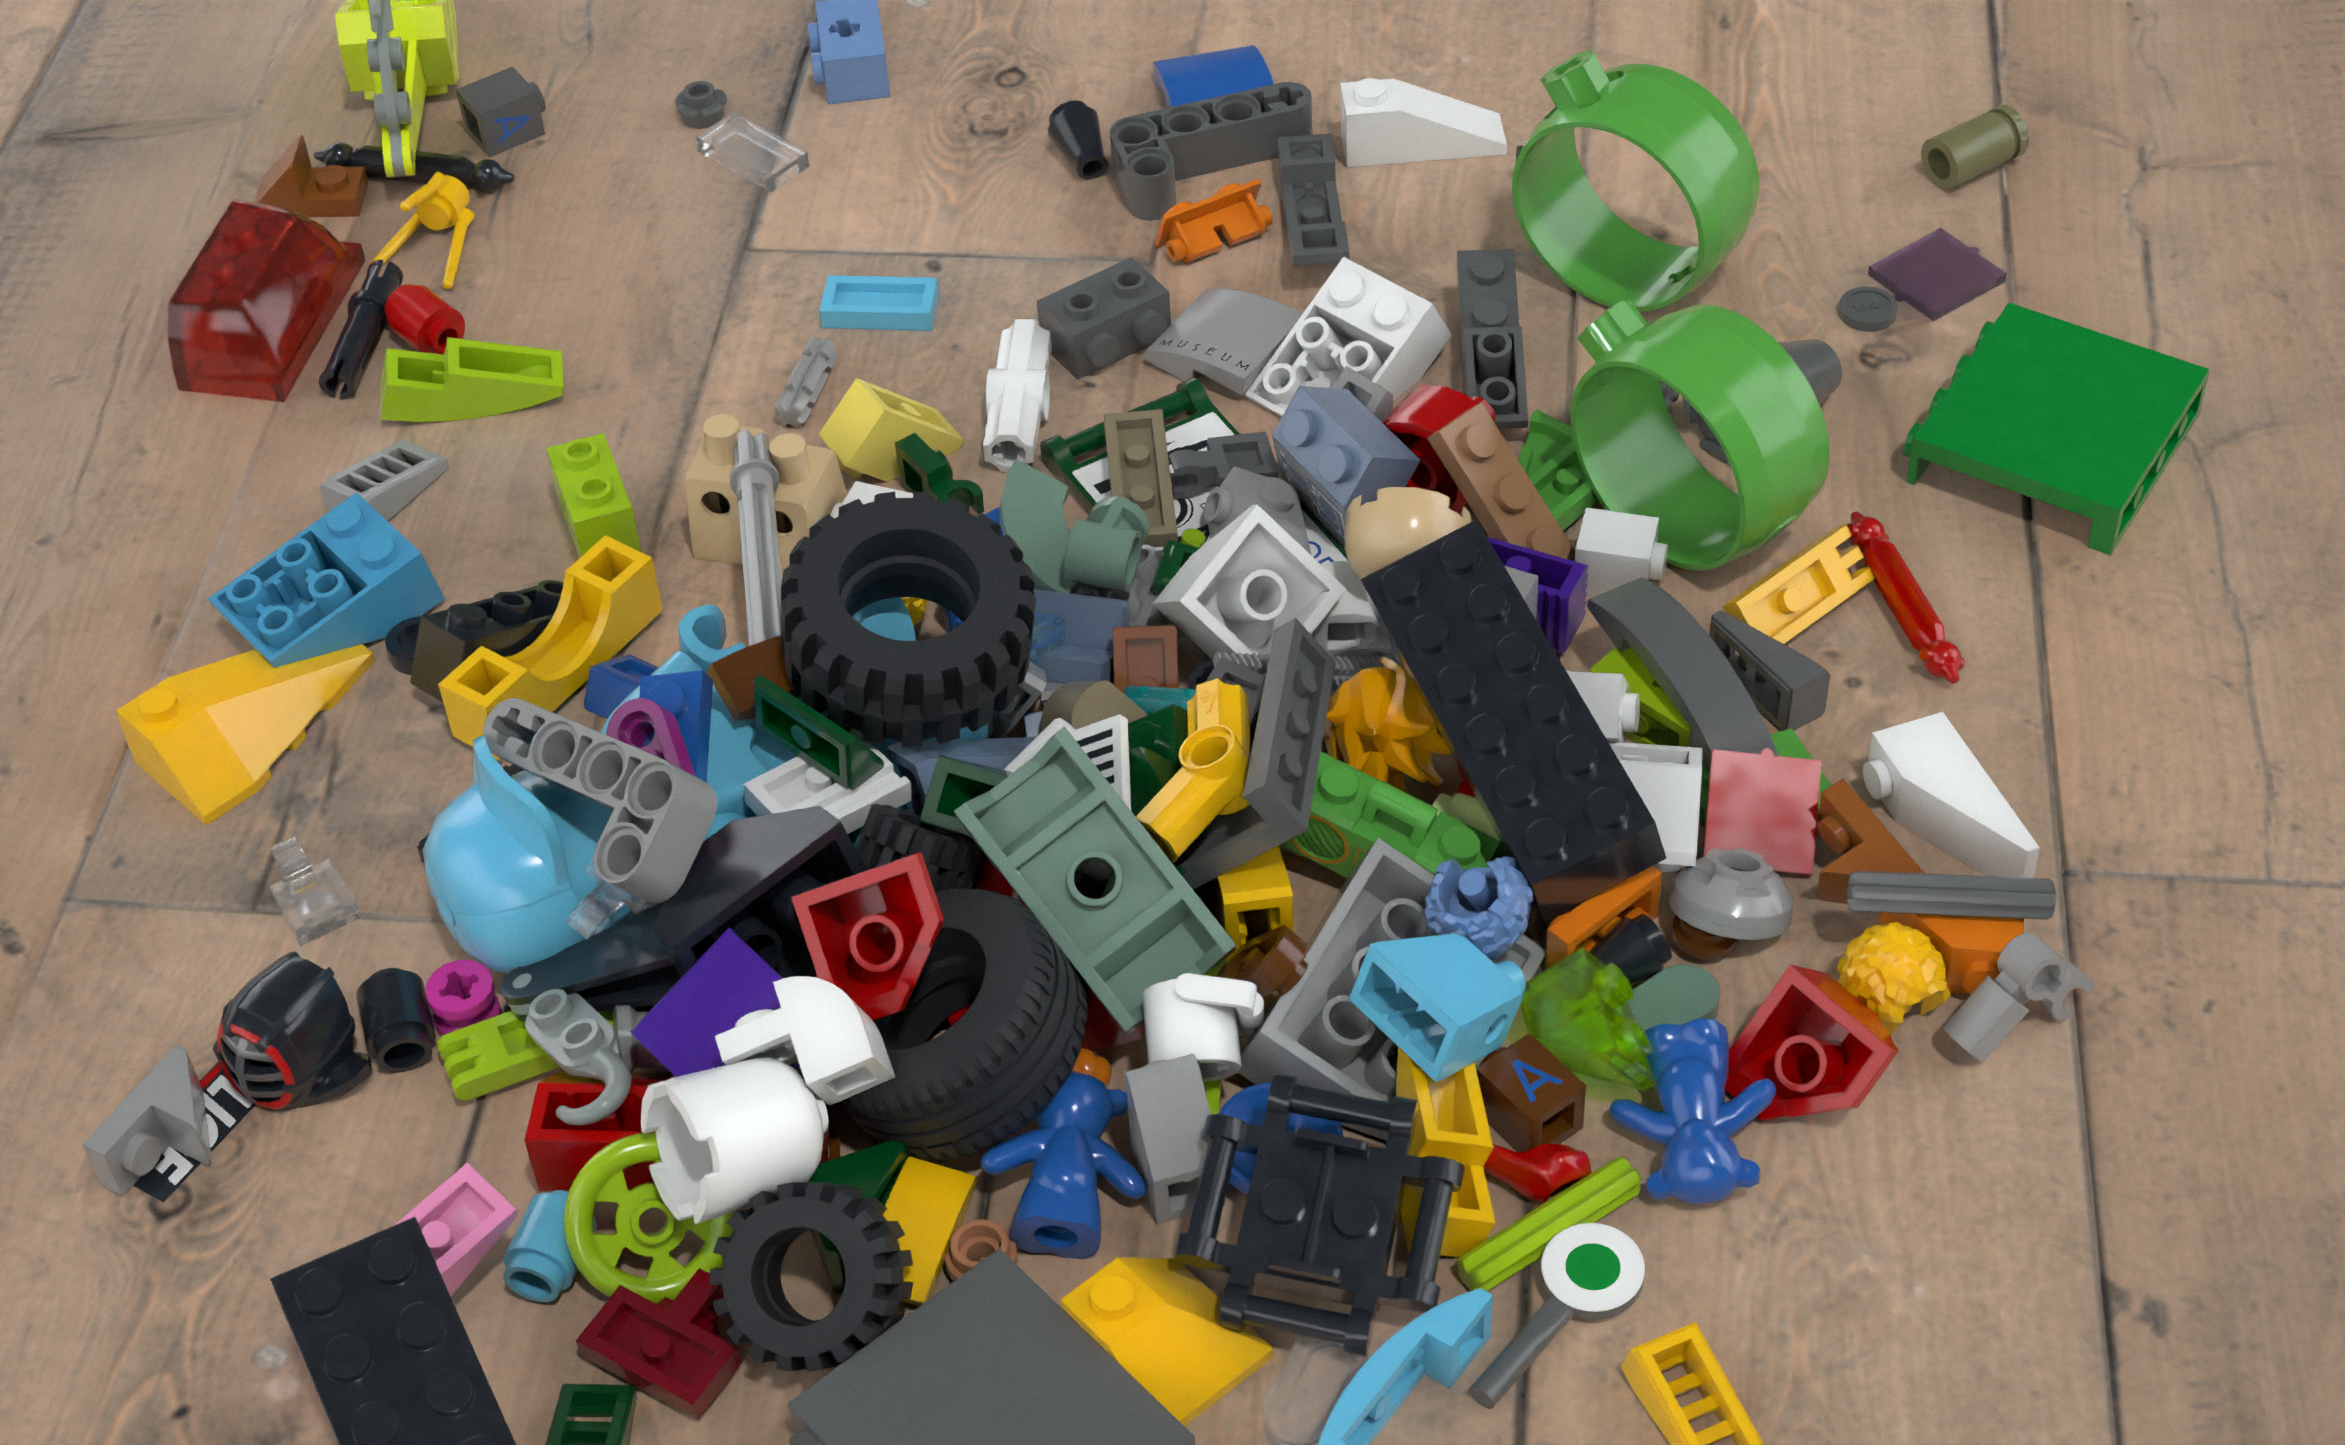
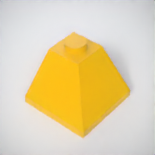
M1117 1257L1060 1299L1061 1308L1184 1427L1274 1357V1348L1249 1325L1245 1324L1242 1331L1219 1326L1222 1300L1175 1258Z

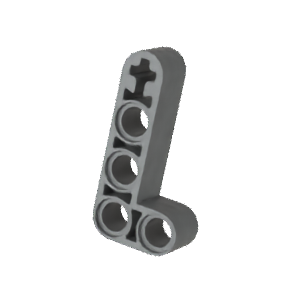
M1282 82L1133 115L1116 121L1109 130L1113 180L1129 212L1141 220H1160L1170 208L1176 205L1175 181L1278 158L1277 137L1312 135L1311 91L1299 83Z

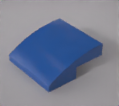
M1255 45L1153 61L1155 81L1165 94L1166 108L1274 84L1269 69Z

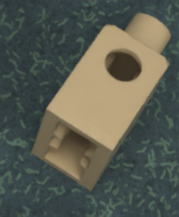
M728 414L714 415L704 422V436L686 473L685 490L693 558L743 565L737 495L730 487L729 480L730 473L735 466L733 446L738 444L737 434L748 429L752 436L764 432L769 439V435L762 428L739 426L738 420Z
M794 433L781 434L775 437L769 445L771 464L775 466L779 474V485L774 492L781 578L783 577V571L789 566V555L796 543L805 536L809 538V528L824 516L831 515L834 506L839 502L842 503L847 496L836 453L829 448L806 445L805 439Z

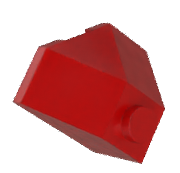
M922 852L791 897L819 979L826 980L840 988L872 1020L905 1009L944 922Z
M1789 965L1730 1048L1729 1070L1725 1090L1733 1097H1736L1756 1080L1766 1078L1775 1084L1776 1095L1772 1103L1757 1116L1760 1120L1766 1121L1854 1109L1860 1106L1899 1050L1879 1016L1828 973Z

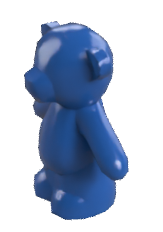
M1697 1018L1683 1025L1662 1023L1646 1029L1640 1038V1046L1650 1081L1659 1097L1663 1112L1654 1111L1630 1099H1616L1610 1106V1116L1618 1125L1651 1141L1666 1145L1662 1154L1661 1168L1647 1178L1646 1187L1651 1198L1662 1200L1674 1196L1681 1202L1693 1205L1710 1204L1729 1197L1738 1187L1751 1188L1758 1184L1761 1177L1758 1164L1751 1160L1743 1159L1739 1155L1736 1144L1730 1136L1742 1130L1772 1103L1776 1095L1775 1084L1766 1078L1756 1080L1741 1091L1733 1100L1725 1102V1085L1729 1070L1728 1033L1725 1026L1716 1019Z
M1072 1071L1052 1102L1034 1118L1038 1129L1027 1131L990 1148L982 1156V1169L985 1173L994 1175L1003 1174L1025 1163L1035 1162L1030 1180L1020 1198L1010 1232V1239L1012 1242H1015L1017 1248L1030 1253L1052 1252L1063 1258L1087 1259L1094 1255L1100 1246L1102 1230L1101 1208L1097 1192V1174L1103 1176L1125 1197L1137 1200L1146 1194L1147 1183L1143 1175L1117 1150L1100 1139L1107 1128L1109 1120L1126 1113L1128 1109L1127 1093L1120 1089H1107L1105 1084L1096 1077Z

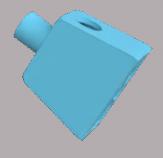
M1455 933L1381 941L1370 944L1349 1000L1437 1082L1490 1054L1502 1045L1523 999L1525 978L1519 966L1514 962L1506 960L1494 964L1466 937Z

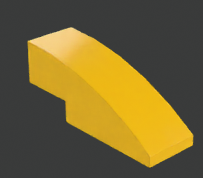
M1398 1047L1396 1096L1419 1101L1409 1155L1417 1157H1444L1457 1161L1465 1167L1461 1189L1452 1193L1440 1255L1460 1257L1485 1241L1496 1224L1483 1168L1494 1147L1475 1062L1447 1078L1435 1082ZM1405 1184L1401 1215L1407 1251H1410L1423 1188Z

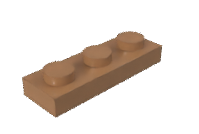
M1482 402L1469 408L1427 437L1490 538L1571 561L1575 560L1574 548Z

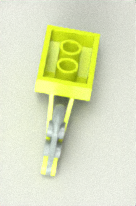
M346 0L335 12L339 48L350 92L364 91L365 99L374 100L377 126L382 128L383 160L387 178L415 176V154L425 96L448 93V85L456 84L459 79L454 0ZM405 88L404 92H398V89Z

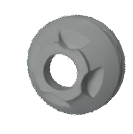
M1715 848L1708 851L1706 856L1696 860V867L1686 866L1677 873L1669 894V906L1681 920L1700 930L1722 937L1745 940L1776 937L1788 930L1793 916V896L1784 881L1773 871L1772 866L1764 862L1762 855L1742 848L1732 850Z

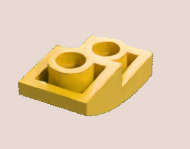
M908 1157L885 1204V1207L888 1209L883 1214L887 1221L899 1222L905 1233L904 1236L897 1239L900 1250H911L913 1266L903 1267V1281L913 1282L911 1298L901 1299L900 1301L920 1307L932 1298L951 1243V1238L954 1232L963 1225L978 1180L977 1176L914 1157Z

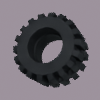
M791 1182L777 1185V1193L761 1191L749 1199L752 1205L749 1210H736L726 1222L734 1229L731 1237H718L713 1253L724 1256L722 1268L710 1269V1285L722 1284L724 1298L713 1301L717 1316L731 1317L734 1324L726 1333L735 1344L749 1343L752 1347L748 1355L760 1363L774 1361L777 1363L776 1369L790 1372L807 1370L809 1372L839 1366L883 1334L887 1329L902 1320L905 1315L904 1312L897 1309L901 1299L911 1298L913 1282L903 1281V1267L913 1266L911 1250H900L897 1239L904 1236L905 1233L898 1221H887L883 1214L888 1209L876 1198L862 1197V1190L850 1185H836L833 1182ZM806 1231H818L829 1238L839 1250L845 1266L846 1277L843 1294L832 1312L821 1320H810L799 1314L786 1299L781 1284V1266L784 1255L793 1241Z

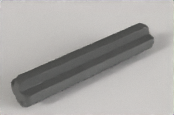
M1855 870L1849 874L1847 881V903L1849 909L1854 912L2047 920L2053 917L2056 906L2055 885L2048 878Z

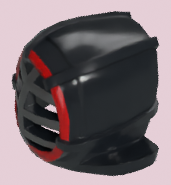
M296 951L282 956L254 976L223 1009L217 1040L212 1048L217 1059L220 1060L232 1088L255 1106L268 1110L303 1108L340 1097L361 1083L371 1072L372 1068L371 1058L368 1054L353 1051V1034L355 1033L356 1024L354 1018L349 1013L347 1001L334 978V971L330 967L323 969L315 963L301 958ZM251 1060L274 1062L276 1066L263 1067L252 1065ZM284 1080V1081H281V1082H263V1081Z

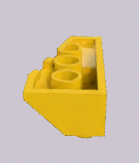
M363 644L274 668L254 649L170 676L117 709L116 714L134 762L200 821L208 825L257 793L272 777L269 767L286 748L295 751L307 737L304 728L319 711L332 709L375 660L373 653Z

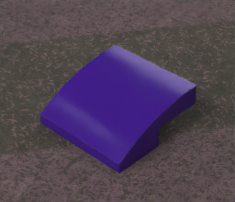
M728 927L630 1032L676 1077L725 1066L726 1064L722 1061L715 1036L735 1028L736 1022L751 1012L781 1008L773 982L783 978ZM799 1061L790 1064L789 1066L793 1067L796 1070L800 1066Z

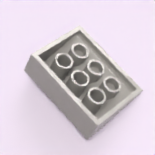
M1380 838L1376 839L1348 875L1307 942V950L1302 958L1308 963L1306 972L1286 994L1279 995L1276 993L1264 1013L1263 1022L1255 1028L1254 1034L1249 1037L1241 1050L1242 1068L1238 1072L1256 1085L1271 1082L1274 1073L1297 1077V1084L1394 1103L1396 1098L1398 1046L1349 1000V996L1370 944L1436 935L1429 930L1424 914L1426 909L1425 897L1431 891L1430 885L1434 877L1432 873ZM1522 935L1521 939L1516 941L1506 953L1497 957V960H1492V962L1495 964L1508 960L1517 964L1523 972L1526 991L1546 955V949L1525 935ZM1486 1056L1475 1061L1476 1068L1481 1064V1062ZM1342 1123L1343 1126L1386 1141L1388 1139L1389 1132Z

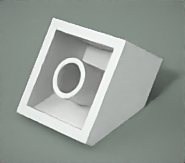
M1256 504L1249 507L1192 554L1152 604L1211 658L1217 652H1220V654L1234 652L1235 655L1237 653H1242V655L1245 653H1249V655L1256 653L1257 656L1260 653H1263V655L1270 654L1275 629L1294 618H1297L1306 630L1312 634L1346 591V588Z

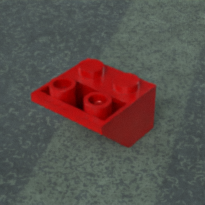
M562 1070L538 1082L524 1141L539 1191L552 1192L564 1190L569 1192L580 1170L597 1152L619 1139L642 1133L640 1123L642 1099L648 1086L676 1076L673 1073L631 1072L630 1092L623 1104L610 1116L596 1123L583 1126L565 1123L556 1116V1110L562 1105L569 1108H581L593 1102L605 1088V1083L601 1079L573 1076ZM641 1162L623 1169L627 1189L631 1190L644 1183H654L649 1167L655 1164V1162Z

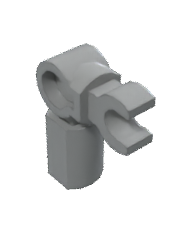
M2024 933L2011 940L2001 952L1998 959L2000 974L1995 980L1988 975L1942 1028L1968 1053L1983 1063L2030 1011L2025 1006L2030 999L2037 1001L2057 1020L2065 1021L2070 1016V1013L2062 1006L2066 995L2075 988H2081L2089 994L2094 989V984L2071 962H2065L2058 953L2036 934Z

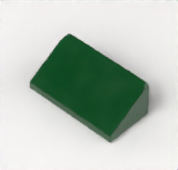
M760 674L753 679L757 729L845 788L854 791L884 767V761L858 738Z

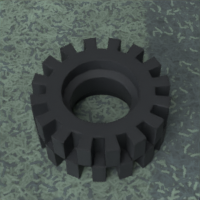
M880 804L871 805L856 846V851L866 868L873 869L922 852L935 892L954 888L972 889L985 854L971 836L919 821L921 816L915 815L909 810L902 808L898 810L893 806L885 804L883 806Z

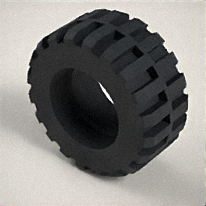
M913 491V498H896L895 492L879 493L874 496V502L863 504L859 498L839 507L838 517L835 519L830 514L821 518L809 528V538L805 536L796 543L789 555V566L783 571L781 582V654L785 657V671L791 685L799 690L801 689V700L820 714L827 711L828 719L847 732H850L853 728L863 732L862 740L883 745L884 739L902 740V747H921L922 740L936 738L938 744L960 738V730L962 728L968 727L973 732L993 720V709L998 712L1006 709L1016 697L1017 685L1024 682L1030 662L1036 598L1034 597L1035 582L1031 567L1023 561V552L1015 540L1008 534L1000 538L1001 526L983 513L978 517L973 516L969 513L970 507L965 503L949 498L946 504L934 501L932 493ZM913 597L928 600L945 607L963 623L954 630L933 639L901 641L886 638L869 631L852 616L867 605L883 599Z

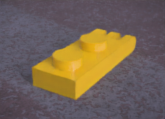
M1841 524L1822 535L1722 607L1731 616L1785 644L1874 580L1875 576L1869 566L1858 569L1852 574L1848 571L1850 566L1863 558V554L1858 545L1851 546L1840 553L1837 551L1836 547L1852 535L1847 525Z

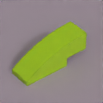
M447 337L444 355L386 348L380 383L381 420L407 422L467 420L525 409L561 397L564 390L562 351Z

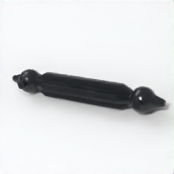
M335 142L326 149L314 152V158L326 166L365 167L367 177L427 184L436 172H441L444 175L457 178L465 186L474 183L483 191H494L503 184L514 182L515 179L514 174L504 170L498 162L491 159H484L475 164L464 156L416 151L415 176L387 178L383 160V149L380 146L364 145L353 149L347 143Z

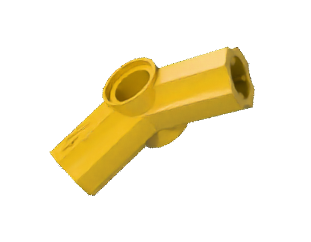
M1218 678L1196 685L1194 697L1187 702L1188 737L1181 745L1178 754L1182 768L1136 816L1172 863L1183 854L1218 815L1234 814L1249 805L1243 797L1251 756L1249 700L1240 685L1226 684Z

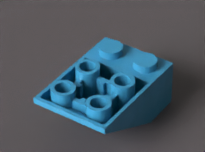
M357 492L208 598L211 605L274 668L386 638L389 631L398 623L409 618L421 617L445 599L422 553Z

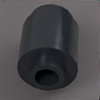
M386 968L375 972L359 986L356 992L367 1051L371 1057L377 1060V1064L386 1071L405 1072L418 1068L430 1058L432 1054L431 1047L436 1039L424 982L416 973L399 968Z

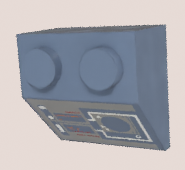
M1299 386L1272 434L1283 480L1288 484L1296 486L1299 500L1344 547L1346 510L1352 500L1362 495L1361 505L1377 500L1378 489L1405 487L1421 461L1348 389Z

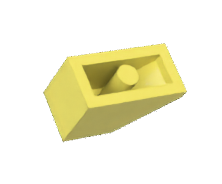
M858 378L855 379L818 434L828 447L836 453L842 471L855 478H861L863 474H867L886 482L899 477L895 442L916 433L932 450L938 449L945 456L958 451L965 442L937 409Z

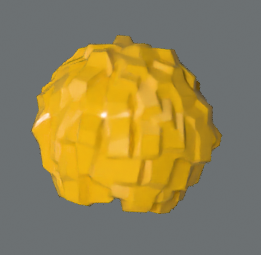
M1899 922L1889 923L1888 925L1883 924L1882 926L1874 925L1865 929L1863 934L1854 938L1846 946L1843 958L1839 959L1837 970L1840 974L1838 982L1879 1016L1890 1035H1893L1895 1030H1898V1026L1903 1023L1904 1014L1910 1012L1914 1004L1919 1003L1920 1015H1924L1930 1010H1935L1940 1004L1945 1003L1951 996L1947 987L1946 964L1941 953L1936 951V948L1931 944L1930 937L1915 928L1912 929L1909 926L1900 925Z

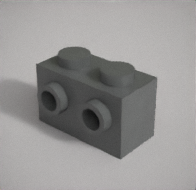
M1132 257L1037 300L1039 326L1049 330L1051 333V355L1077 380L1152 345L1171 325L1169 291Z

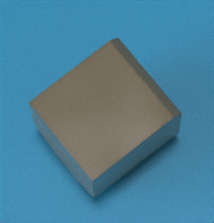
M1108 680L1075 681L1059 687L1049 697L1042 712L1041 728L1043 731L1057 718H1062L1076 730L1119 714L1127 718L1128 723L1148 714Z

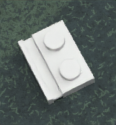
M852 728L849 733L858 738L884 761V767L854 791L845 788L799 756L743 785L745 803L757 816L821 806L839 819L847 834L864 826L871 805L880 804L883 806L885 804L898 808L912 800L911 781L906 776L900 778L894 772L893 764L871 742L862 740L863 734L860 731Z

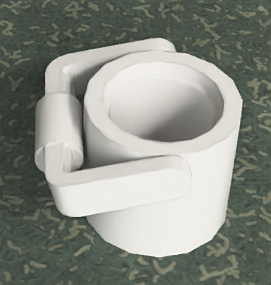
M1185 973L1177 979L1154 984L1146 988L1142 994L1148 1064L1157 1060H1171L1194 1053L1203 1083L1227 1078L1240 1071L1242 1065L1238 1035H1253L1255 1028L1264 1019V1000L1257 992L1255 984L1243 980Z

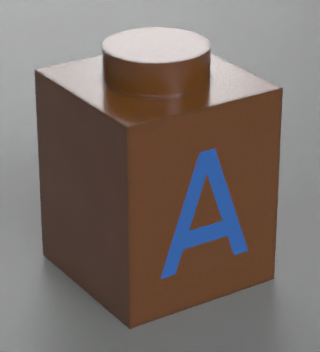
M1530 1033L1507 1048L1499 1047L1491 1052L1476 1068L1488 1125L1515 1151L1523 1152L1546 1143L1561 1144L1583 1129L1586 1085Z

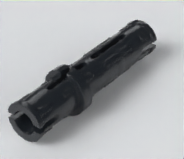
M383 260L373 261L368 267L361 289L352 294L347 305L349 307L347 310L348 318L318 382L323 392L330 397L335 398L342 381L345 383L340 392V399H348L354 395L356 384L380 329L388 325V319L385 315L386 301L390 294L401 286L404 278L402 270L393 262L388 261L383 276L379 277Z

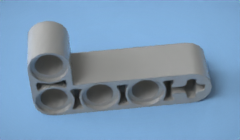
M510 698L495 706L486 718L483 728V735L486 737V742L492 754L539 778L613 810L594 853V867L598 876L605 882L647 902L660 903L667 901L675 895L684 883L717 811V796L713 787L662 758L522 699Z

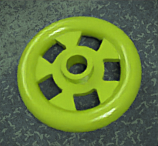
M649 1132L619 1139L605 1146L587 1161L569 1190L565 1204L563 1225L570 1256L577 1269L593 1287L611 1297L619 1285H622L657 1304L665 1296L674 1300L699 1268L710 1273V1269L723 1267L724 1256L713 1253L718 1237H731L734 1229L726 1222L735 1211L695 1224L694 1217L679 1221L663 1202L655 1183H644L631 1190L627 1189L623 1169L641 1162L654 1161L655 1164L662 1162L657 1147L656 1132ZM596 1201L618 1203L615 1213L616 1232L614 1234L594 1233L593 1214ZM649 1208L661 1209L666 1215L665 1225L656 1233H646L639 1227L641 1214ZM687 1230H691L705 1242L697 1255L688 1264L683 1266L670 1256L669 1252L680 1244ZM627 1247L636 1254L653 1258L645 1277L629 1274L616 1267L623 1248Z

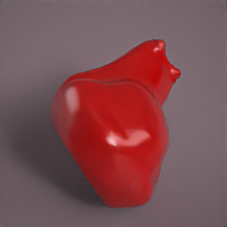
M1554 1143L1540 1144L1523 1152H1516L1493 1144L1494 1148L1483 1165L1485 1172L1504 1181L1524 1197L1539 1204L1548 1201V1197L1565 1184L1567 1187H1570L1589 1175L1592 1170L1586 1152L1568 1145Z

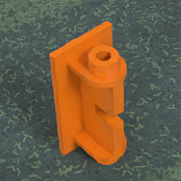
M1256 179L1241 186L1238 183H1231L1219 189L1212 197L1192 204L1190 201L1176 204L1162 217L1155 240L1156 247L1166 245L1168 255L1173 262L1182 260V262L1187 264L1221 250L1223 244L1216 231L1221 230L1230 246L1264 234L1266 227L1272 225L1273 218L1265 204L1258 206L1256 203L1262 182L1260 179Z

